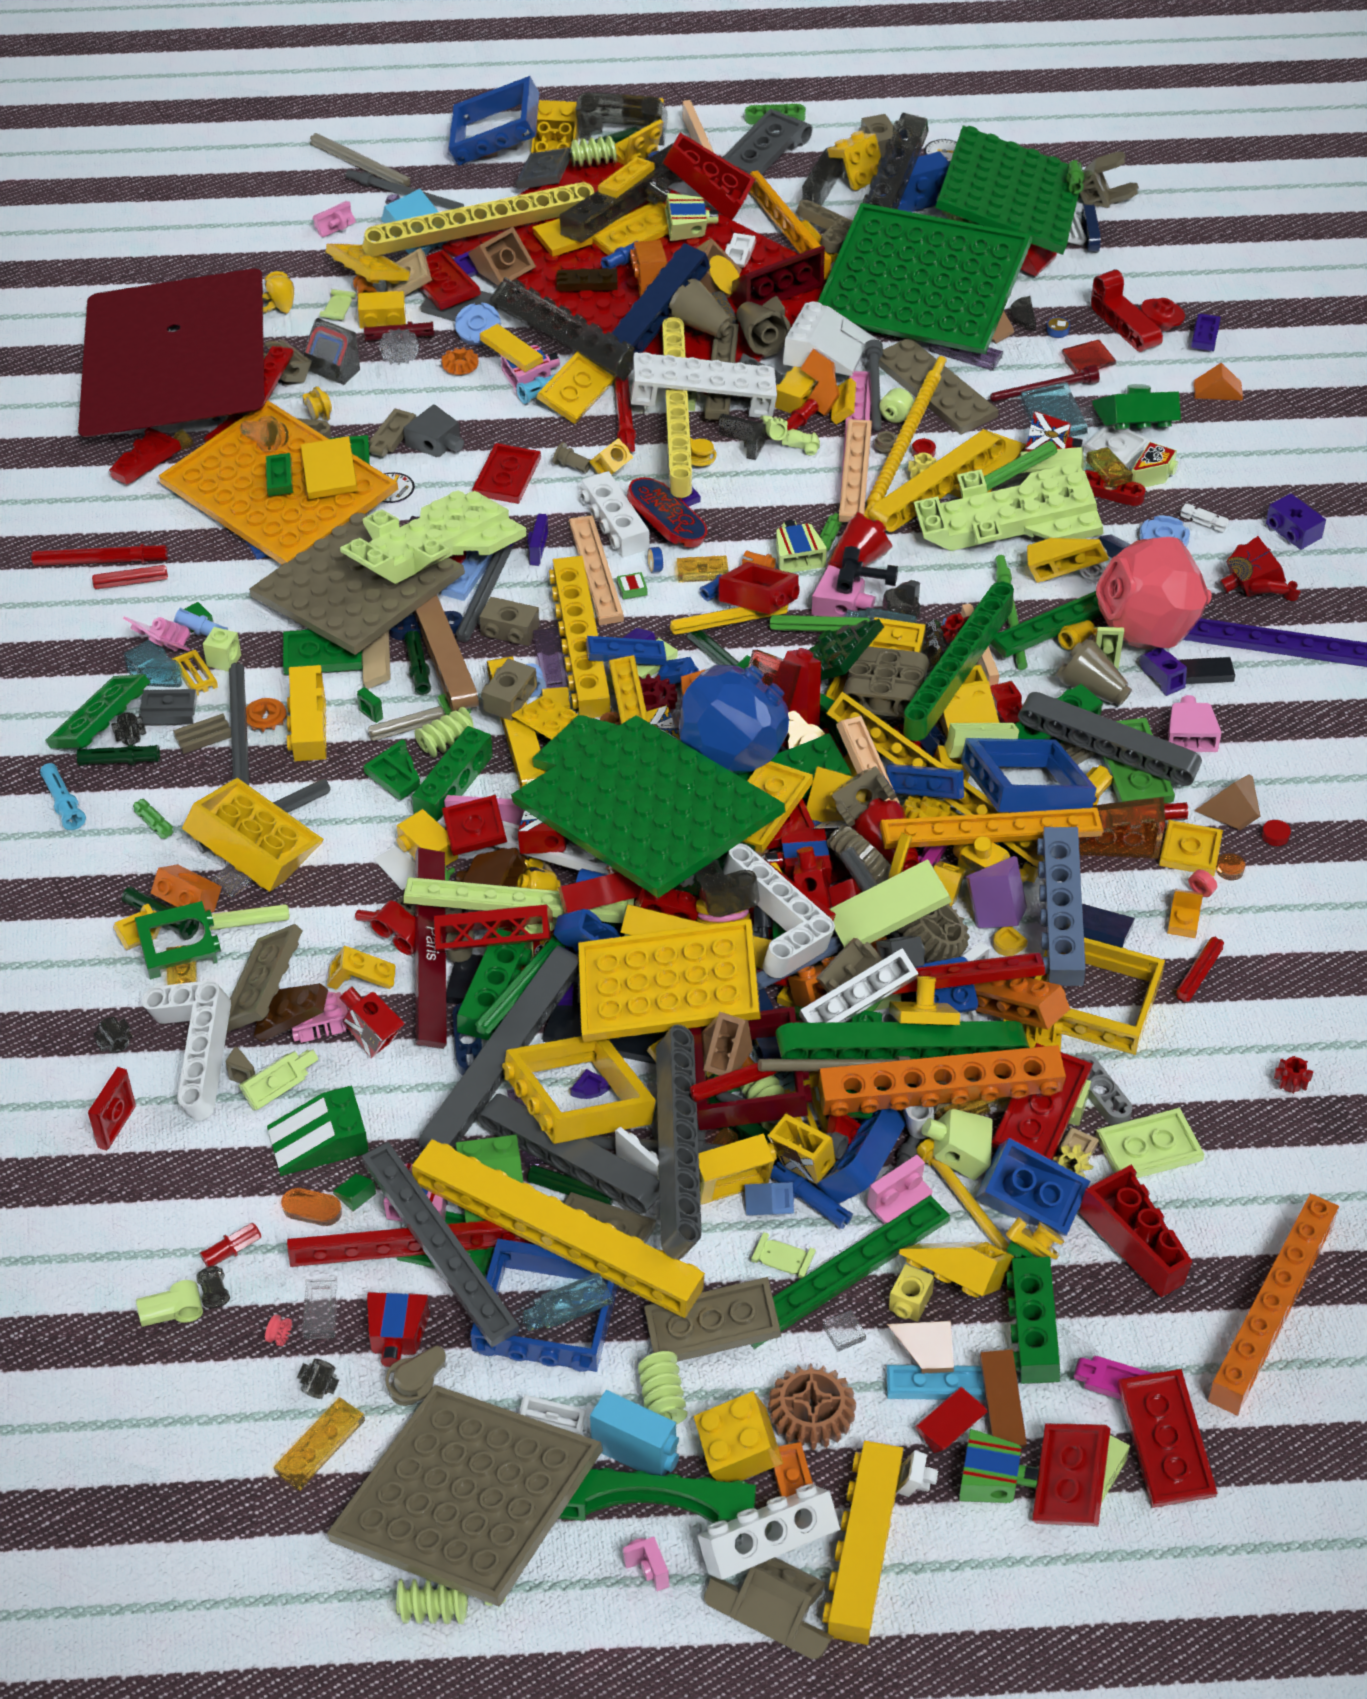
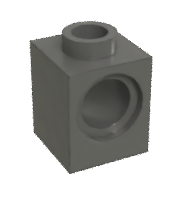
M901 936L876 941L877 952L882 959L903 948L914 967L925 965V948L921 941V936Z

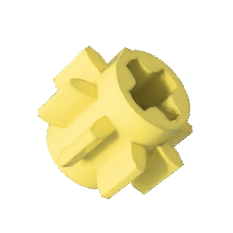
M928 453L914 455V461L908 462V471L911 472L910 478L915 477L934 464L936 458H933Z
M1081 1144L1075 1145L1072 1151L1068 1145L1061 1147L1063 1155L1056 1156L1053 1159L1059 1165L1086 1178L1083 1171L1093 1169L1088 1159L1092 1155L1091 1152L1084 1153L1081 1151ZM1075 1158L1078 1163L1071 1167L1069 1162Z

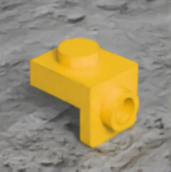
M149 904L143 905L139 913L114 923L113 928L126 951L141 945L135 917L155 913L156 911H153ZM161 927L150 929L152 940L157 938Z

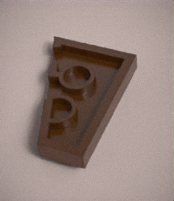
M320 983L279 989L271 1000L267 1016L261 1021H256L254 1037L264 1042L323 1013L328 989Z

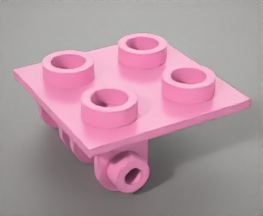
M123 617V619L132 624L130 627L132 630L142 635L147 634L150 636L149 640L157 645H165L174 651H178L179 648L187 651L190 650L184 646L186 640L190 637V631L184 625L158 617L153 620L152 626L128 617Z
M328 992L323 1013L292 1028L294 1042L300 1041V1043L315 1040L312 1027H315L317 1038L320 1039L318 1025L322 1024L326 1037L329 1036L327 1023L330 1025L332 1035L346 1032L347 1026L344 1024L343 1019L348 1010L339 998L341 996L340 992Z

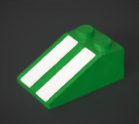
M352 1085L321 1093L267 1125L280 1176L364 1155L369 1152L366 1130Z

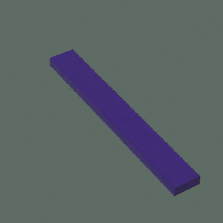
M1200 618L1183 639L1185 641L1367 667V642L1203 618Z

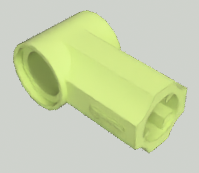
M192 1280L176 1282L171 1286L170 1291L136 1299L142 1327L172 1319L184 1323L192 1322L203 1314L198 1285Z

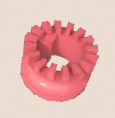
M273 1315L266 1328L265 1341L269 1343L276 1341V1345L284 1346L286 1340H288L286 1335H290L288 1331L292 1329V1320L289 1318L282 1320L280 1315Z

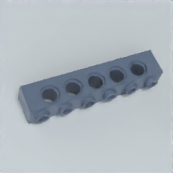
M1044 827L1043 838H1038L1037 854L1043 855V861L1038 863V877L1044 878V885L1039 886V901L1045 902V909L1040 910V925L1046 926V933L1042 932L1041 949L1047 950V957L1042 958L1045 965V974H1048V982L1061 986H1084L1086 969L1078 827Z

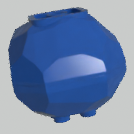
M714 665L702 672L691 683L682 698L678 729L679 741L736 775L752 772L772 760L787 736L789 715L787 705L782 698L784 692L774 683L770 686L765 685L762 682L764 674L754 665L745 669L733 665Z

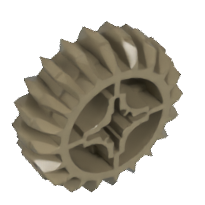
M841 825L832 832L827 840L828 849L845 868L847 867L841 860L840 855L847 848L853 847L878 884L888 880L891 865L862 835H859L847 825Z
M950 903L897 930L903 936H921V941L925 948L924 961L926 963L961 957L969 945L967 942L970 938L967 933L969 928L962 923L964 918L956 913L957 909L950 907Z

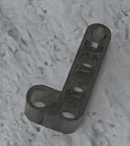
M828 148L823 151L802 186V200H809L820 206L825 202L838 178L848 179L843 158H829Z
M715 859L694 874L693 880L696 891L706 911L713 917H722L752 908L760 901L757 877L751 870H739L724 875L717 859Z

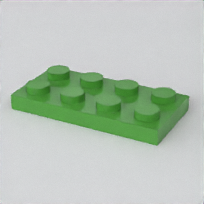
M1146 718L1116 721L1152 735ZM1102 755L1108 772L1113 776L1112 785L1121 809L1130 808L1133 804L1148 805L1155 804L1156 801H1162L1163 803L1174 802L1175 793L1170 781Z

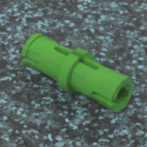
M1073 160L1068 164L1069 173H1067V181L1070 192L1074 191L1073 194H1078L1083 190L1084 172L1082 171L1081 162L1078 163L1077 160Z

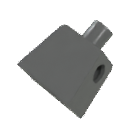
M435 404L431 405L403 427L406 447L434 457H440L449 449L460 452L464 446V440L460 438L458 421Z

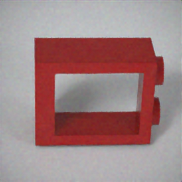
M746 562L719 577V601L770 615L798 599L800 586L798 585L799 575Z

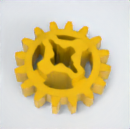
M915 795V797L909 796L903 806L906 818L961 815L956 813L957 809L950 807L951 805L947 801H941L938 798L923 796V798Z

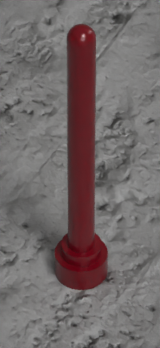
M1095 364L1085 366L1080 373L993 392L990 394V400L996 402L1079 382L1088 383V385L1096 384L1100 381L1099 370Z

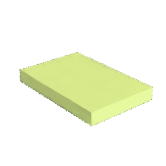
M1180 1108L1096 1130L1095 1136L1099 1139V1144L1114 1173L1132 1164L1137 1172L1136 1178H1141L1203 1161L1205 1155Z

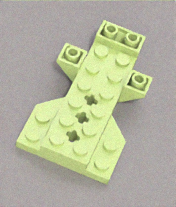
M1080 462L1032 472L1021 485L988 493L982 470L970 471L957 475L961 499L940 503L937 496L914 502L924 539L950 551L1023 534L1030 537L1037 535L1045 538V540L1049 538L1085 539L1104 534L1103 525L1097 512L1096 500L1085 470H1082Z
M457 490L422 507L420 518L412 520L399 527V519L383 509L375 511L373 514L363 518V524L373 540L369 543L361 538L352 540L350 543L340 547V552L396 584L452 555H464V551H479V555H490L526 537V527L509 518V509L476 491L464 494Z

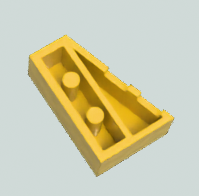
M321 665L289 667L290 697H287V708L291 716H287V728L291 735H287L288 751H293L294 762L327 759L326 697Z

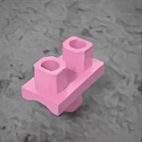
M347 200L313 216L315 228L318 229L320 237H325L338 230H344L347 226L356 222L351 212L350 201Z

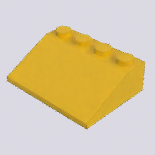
M239 778L230 781L194 802L182 827L194 840L200 841L211 849L215 855L225 859L236 870L244 873L254 880L257 885L269 892L284 883L324 840Z

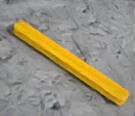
M788 604L770 615L737 607L674 619L670 622V630L672 634L679 635L771 617L772 615H782L788 612Z

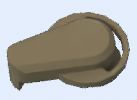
M434 1346L414 1358L401 1359L391 1365L387 1370L385 1383L393 1402L398 1405L409 1406L428 1395L433 1387L434 1377L443 1367L445 1368L446 1354L443 1348ZM391 1373H394L393 1382L390 1385L389 1377Z

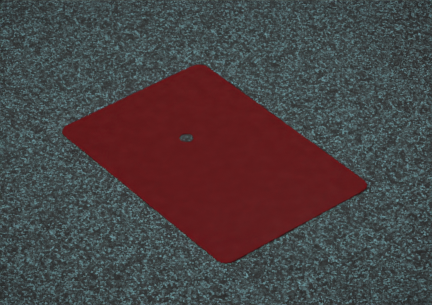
M252 268L105 291L88 297L78 424L80 436L91 437L255 411L263 407L265 403L263 279L260 269ZM172 325L180 326V329L177 331H167L168 327Z

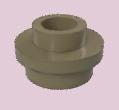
M889 431L880 432L874 440V447L882 453H890L895 443L896 435Z

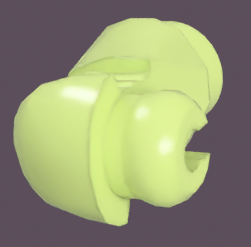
M791 429L787 431L786 436L782 439V445L801 448L805 450L807 455H815L817 449L820 448V440L814 432L813 434H807Z

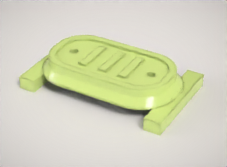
M332 289L331 295L334 296L330 298L325 310L320 311L319 315L320 317H327L332 320H344L345 314L352 302L351 297L355 298L356 292Z
M763 1232L751 1261L757 1263L760 1259L766 1266L790 1274H798L799 1278H803L809 1269L816 1249L810 1248L807 1253L803 1249L776 1240H768L769 1234Z

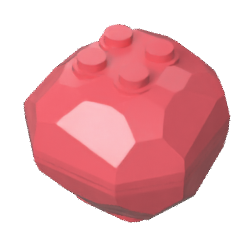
M1175 537L1135 541L1110 560L1096 586L1099 609L1108 626L1124 628L1123 640L1131 646L1142 649H1164L1178 645L1200 620L1206 605L1210 603L1212 597L1211 591L1206 588L1202 573L1183 542Z

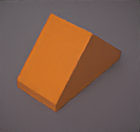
M1221 362L1194 380L1195 399L1242 401V382Z

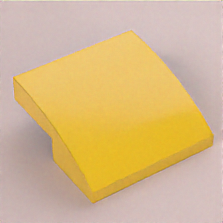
M874 617V620L879 619L884 628L869 645L870 647L921 653L926 625Z

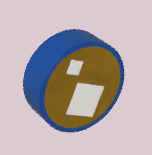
M1053 317L1047 321L1046 332L1050 336L1062 338L1069 334L1070 322L1067 319Z
M659 547L649 548L647 554L649 570L651 573L661 572L663 569L662 551Z

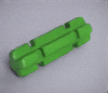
M838 513L829 516L820 535L827 551L830 550L843 523L839 522Z
M140 799L133 804L134 812L142 817V820L154 831H157L156 833L162 839L172 836L174 833L172 830L173 826L154 807L150 806L145 799Z

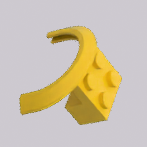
M901 833L888 879L902 872L912 835ZM939 861L934 865L933 869L952 900L950 906H952L957 900L966 869Z

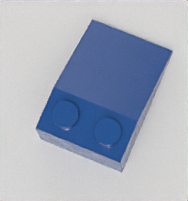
M1008 1138L998 1146L991 1161V1166L988 1168L975 1196V1200L1010 1217L1017 1219L1019 1216L1025 1222L1035 1226L1041 1222L1056 1233L1066 1236L1083 1200L1085 1190L1090 1184V1180Z

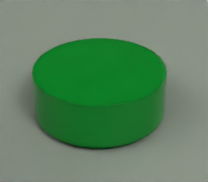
M1130 384L1127 385V394L1151 393V386Z

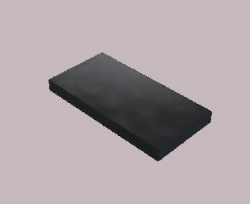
M573 994V1005H557L551 1013L543 1035L544 1042L582 1036L581 1003H577V994ZM667 1031L608 1040L623 1058L656 1064V1061L647 1050L651 1045L663 1038Z

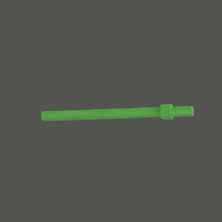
M998 555L995 558L997 582L1010 583L1012 581L1011 570L1007 567L1005 556ZM1014 597L1013 609L1007 618L1009 628L1019 624ZM1025 650L1016 653L1017 668L1020 670L1026 669L1028 664Z

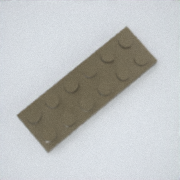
M905 339L883 349V355L879 359V367L913 396L917 397L927 373L933 369L937 359L914 340ZM946 366L943 367L940 374L941 380L927 406L931 411L960 435L998 417L999 410Z

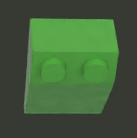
M517 1135L456 1142L457 1152L468 1157H475L482 1164L494 1170H501L508 1177L523 1183ZM464 1209L466 1222L487 1221Z

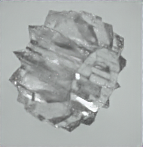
M398 328L395 331L390 329L389 333H384L382 339H380L379 349L384 361H389L390 364L398 363V365L401 363L409 364V360H416L419 343L415 333H410L409 329L400 330Z

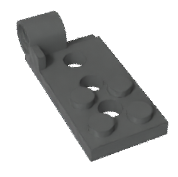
M770 108L722 158L749 175L751 171H759L762 175L790 145L793 149L798 144L805 145L812 135V125Z

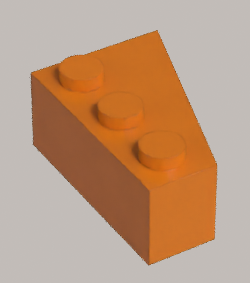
M661 240L634 242V249L630 250V260L635 278L638 281L640 297L645 292L647 286L659 275L660 270L667 265Z

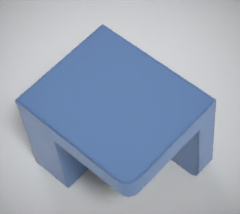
M793 1182L745 1184L747 1215L794 1213Z

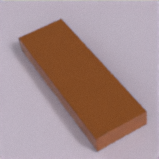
M1013 1349L980 1352L991 1435L1026 1448L1027 1441Z

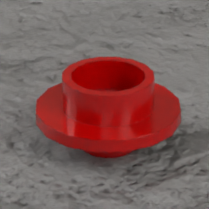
M1168 298L1146 299L1141 304L1140 311L1153 321L1161 331L1171 330L1174 326H1179L1184 322L1185 313L1183 309Z

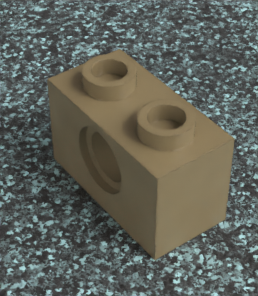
M886 113L861 118V127H859L858 131L876 134L882 159L900 155L901 136Z
M491 596L479 617L482 636L526 646L531 644L540 626L539 607Z
M508 658L502 667L497 668L490 683L486 684L482 689L481 698L483 699L484 711L512 721L514 719L512 713L521 709L537 688L536 668Z

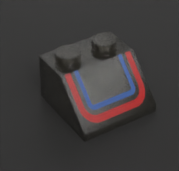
M320 318L315 319L303 351L304 356L312 361L309 372L345 385L360 370L356 332Z

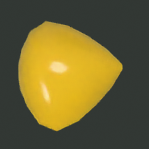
M282 275L272 276L265 283L267 293L263 294V300L270 302L268 306L263 307V311L266 313L278 308L281 312L288 314L294 301L295 289L293 282L290 278Z

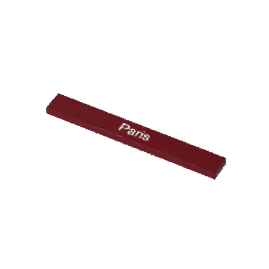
M418 847L415 852V878L445 881V852ZM415 904V1044L444 1049L447 1044L446 951L435 950L434 916L446 915L445 907ZM446 933L442 934L443 943H446Z

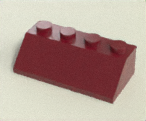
M823 245L744 274L733 280L732 300L739 307L745 302H753L762 306L775 296L780 301L823 286L825 247Z

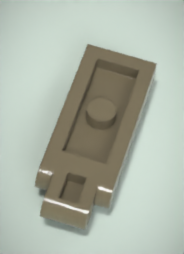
M394 408L370 439L369 452L384 457L388 451L394 452L404 439L403 427L414 420L416 414Z

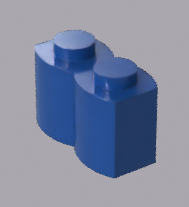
M587 909L559 915L554 929L556 938L562 944L573 947L578 955L579 942L621 937L614 927L602 923L596 914Z

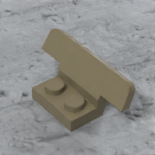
M776 1557L751 1567L742 1588L714 1576L709 1581L704 1595L708 1606L812 1660L820 1659L824 1655L834 1637L804 1621L809 1607L822 1595L826 1583Z

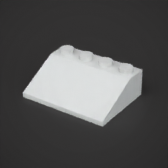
M819 302L805 303L785 338L783 365L802 367L812 349H816L834 362L835 373L852 376L864 354V344L841 330L843 318L846 319L844 316L829 306H823Z

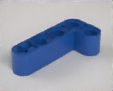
M892 1108L873 1112L871 1119L864 1118L843 1157L836 1161L822 1180L816 1184L838 1204L866 1190L877 1178L905 1127L906 1120L897 1110Z

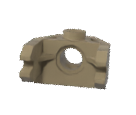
M1114 152L1098 157L1083 170V190L1080 195L1085 205L1109 208L1110 204L1130 199L1138 194L1137 189H1139L1137 183L1132 182L1110 189L1103 172L1118 168L1125 163L1124 158L1126 156L1124 152Z
M877 766L862 771L842 784L832 794V797L836 801L835 805L840 815H842L846 824L851 827L855 824V819L868 809V805L872 800L876 798H882L883 801L888 798L893 800L897 795L883 773H880ZM866 788L872 792V796L868 801L861 802L856 798V794L860 789Z

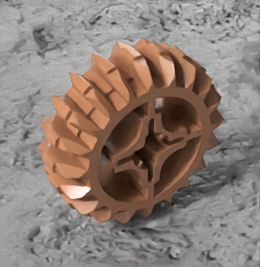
M811 1363L807 1370H803L797 1365L795 1374L786 1370L783 1379L777 1378L775 1388H772L769 1393L768 1411L770 1413V1421L772 1425H776L778 1435L786 1434L788 1443L796 1439L798 1442H801L802 1447L805 1443H810L813 1450L816 1448L817 1443H822L827 1449L830 1439L838 1443L841 1439V1434L847 1435L850 1430V1424H853L855 1420L856 1401L853 1399L854 1392L852 1388L847 1387L846 1377L838 1379L836 1370L826 1373L825 1365L819 1370H814ZM810 1399L813 1400L814 1414L811 1412Z

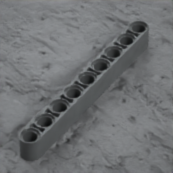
M557 946L552 951L427 1124L420 1136L419 1146L425 1149L431 1139L441 1144L445 1143L454 1149L456 1148V1142L462 1140L480 1112L504 1081L505 1076L502 1064L505 1063L506 1050L529 1046L580 974L578 955L561 946Z
M677 1024L666 1033L656 1046L661 1245L669 1257L682 1259L701 1239L702 1229L697 1102L693 1101L689 1090L692 1085L696 1084L694 1037L689 1029Z

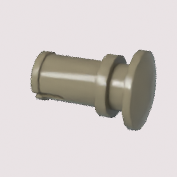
M565 442L560 443L554 453L553 464L555 465L561 462V465L565 467L571 466L584 474L591 467L589 462L591 459L575 453L574 449L570 447L567 449V443Z

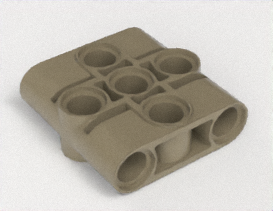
M868 646L848 670L843 692L875 715L904 718L906 707L925 681L929 659L920 652Z

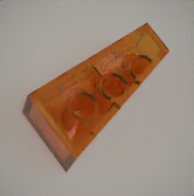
M1164 797L1093 805L1092 808H1098L1104 831L1102 836L1080 837L1079 855L1159 859L1165 826Z

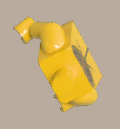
M984 836L978 837L974 844L954 845L953 854L959 858L958 867L966 869L964 876L1010 858L1009 852L1006 849L991 843L990 839ZM1025 862L1023 868L1019 869L1022 882L1029 881L1034 883L1038 876V868Z

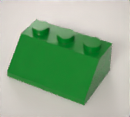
M1179 391L1113 394L1092 401L1093 407L1104 425L1115 426V430L1129 429V425H1136V429L1151 428V424H1157L1158 428L1172 427V422L1181 420Z

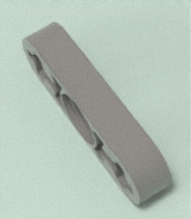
M1089 1054L1077 1055L1076 1058L1093 1063L1091 1073L1087 1079L1091 1081L1088 1098L1110 1125L1130 1121L1132 1113L1131 1102L1098 1060ZM1099 1085L1108 1088L1109 1093L1098 1094L1093 1088Z

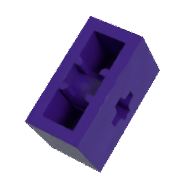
M1290 493L1269 505L1266 524L1302 550L1322 539L1326 519Z

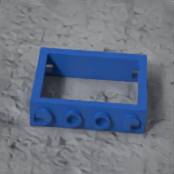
M531 76L454 104L449 151L458 166L536 137L539 91ZM522 104L520 119L465 139L467 124ZM529 130L530 134L524 135Z
M965 739L961 763L998 812L1092 808L1093 803L1097 799L1095 797L1097 788L1057 740ZM999 767H1046L1060 785H1012Z
M497 1239L486 1280L497 1295L505 1268L607 1285L591 1348L519 1336H511L491 1348L475 1323H473L470 1334L472 1351L484 1356L498 1355L509 1357L515 1361L528 1360L540 1362L550 1367L558 1365L570 1367L580 1372H597L618 1285L538 1245Z

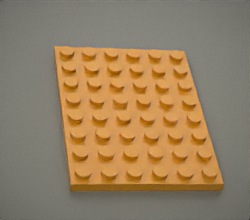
M268 400L262 410L251 411L158 475L161 484L281 565L295 558L298 553L304 552L313 546L316 540L323 539L331 534L333 528L342 526L350 521V517L353 514H366L399 490L398 483L352 454L358 491L309 499L301 444L330 439ZM290 453L292 459L293 493L269 496L267 491L266 456Z

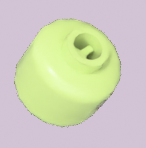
M894 388L880 401L879 409L881 415L891 423H900L906 419L913 406L914 399L907 390Z

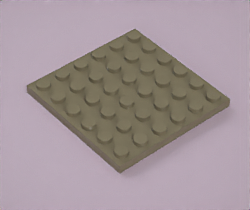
M356 513L350 517V521L342 526L333 528L331 534L323 539L316 540L313 546L304 552L298 553L295 558L278 567L249 588V591L254 599L356 655L465 574L464 565L446 558L396 584L340 552V547L350 543L352 540L361 538L368 543L373 540L363 524V518L368 515Z
M434 1385L329 1529L327 1536L329 1541L500 1607L602 1453L603 1448L600 1441Z

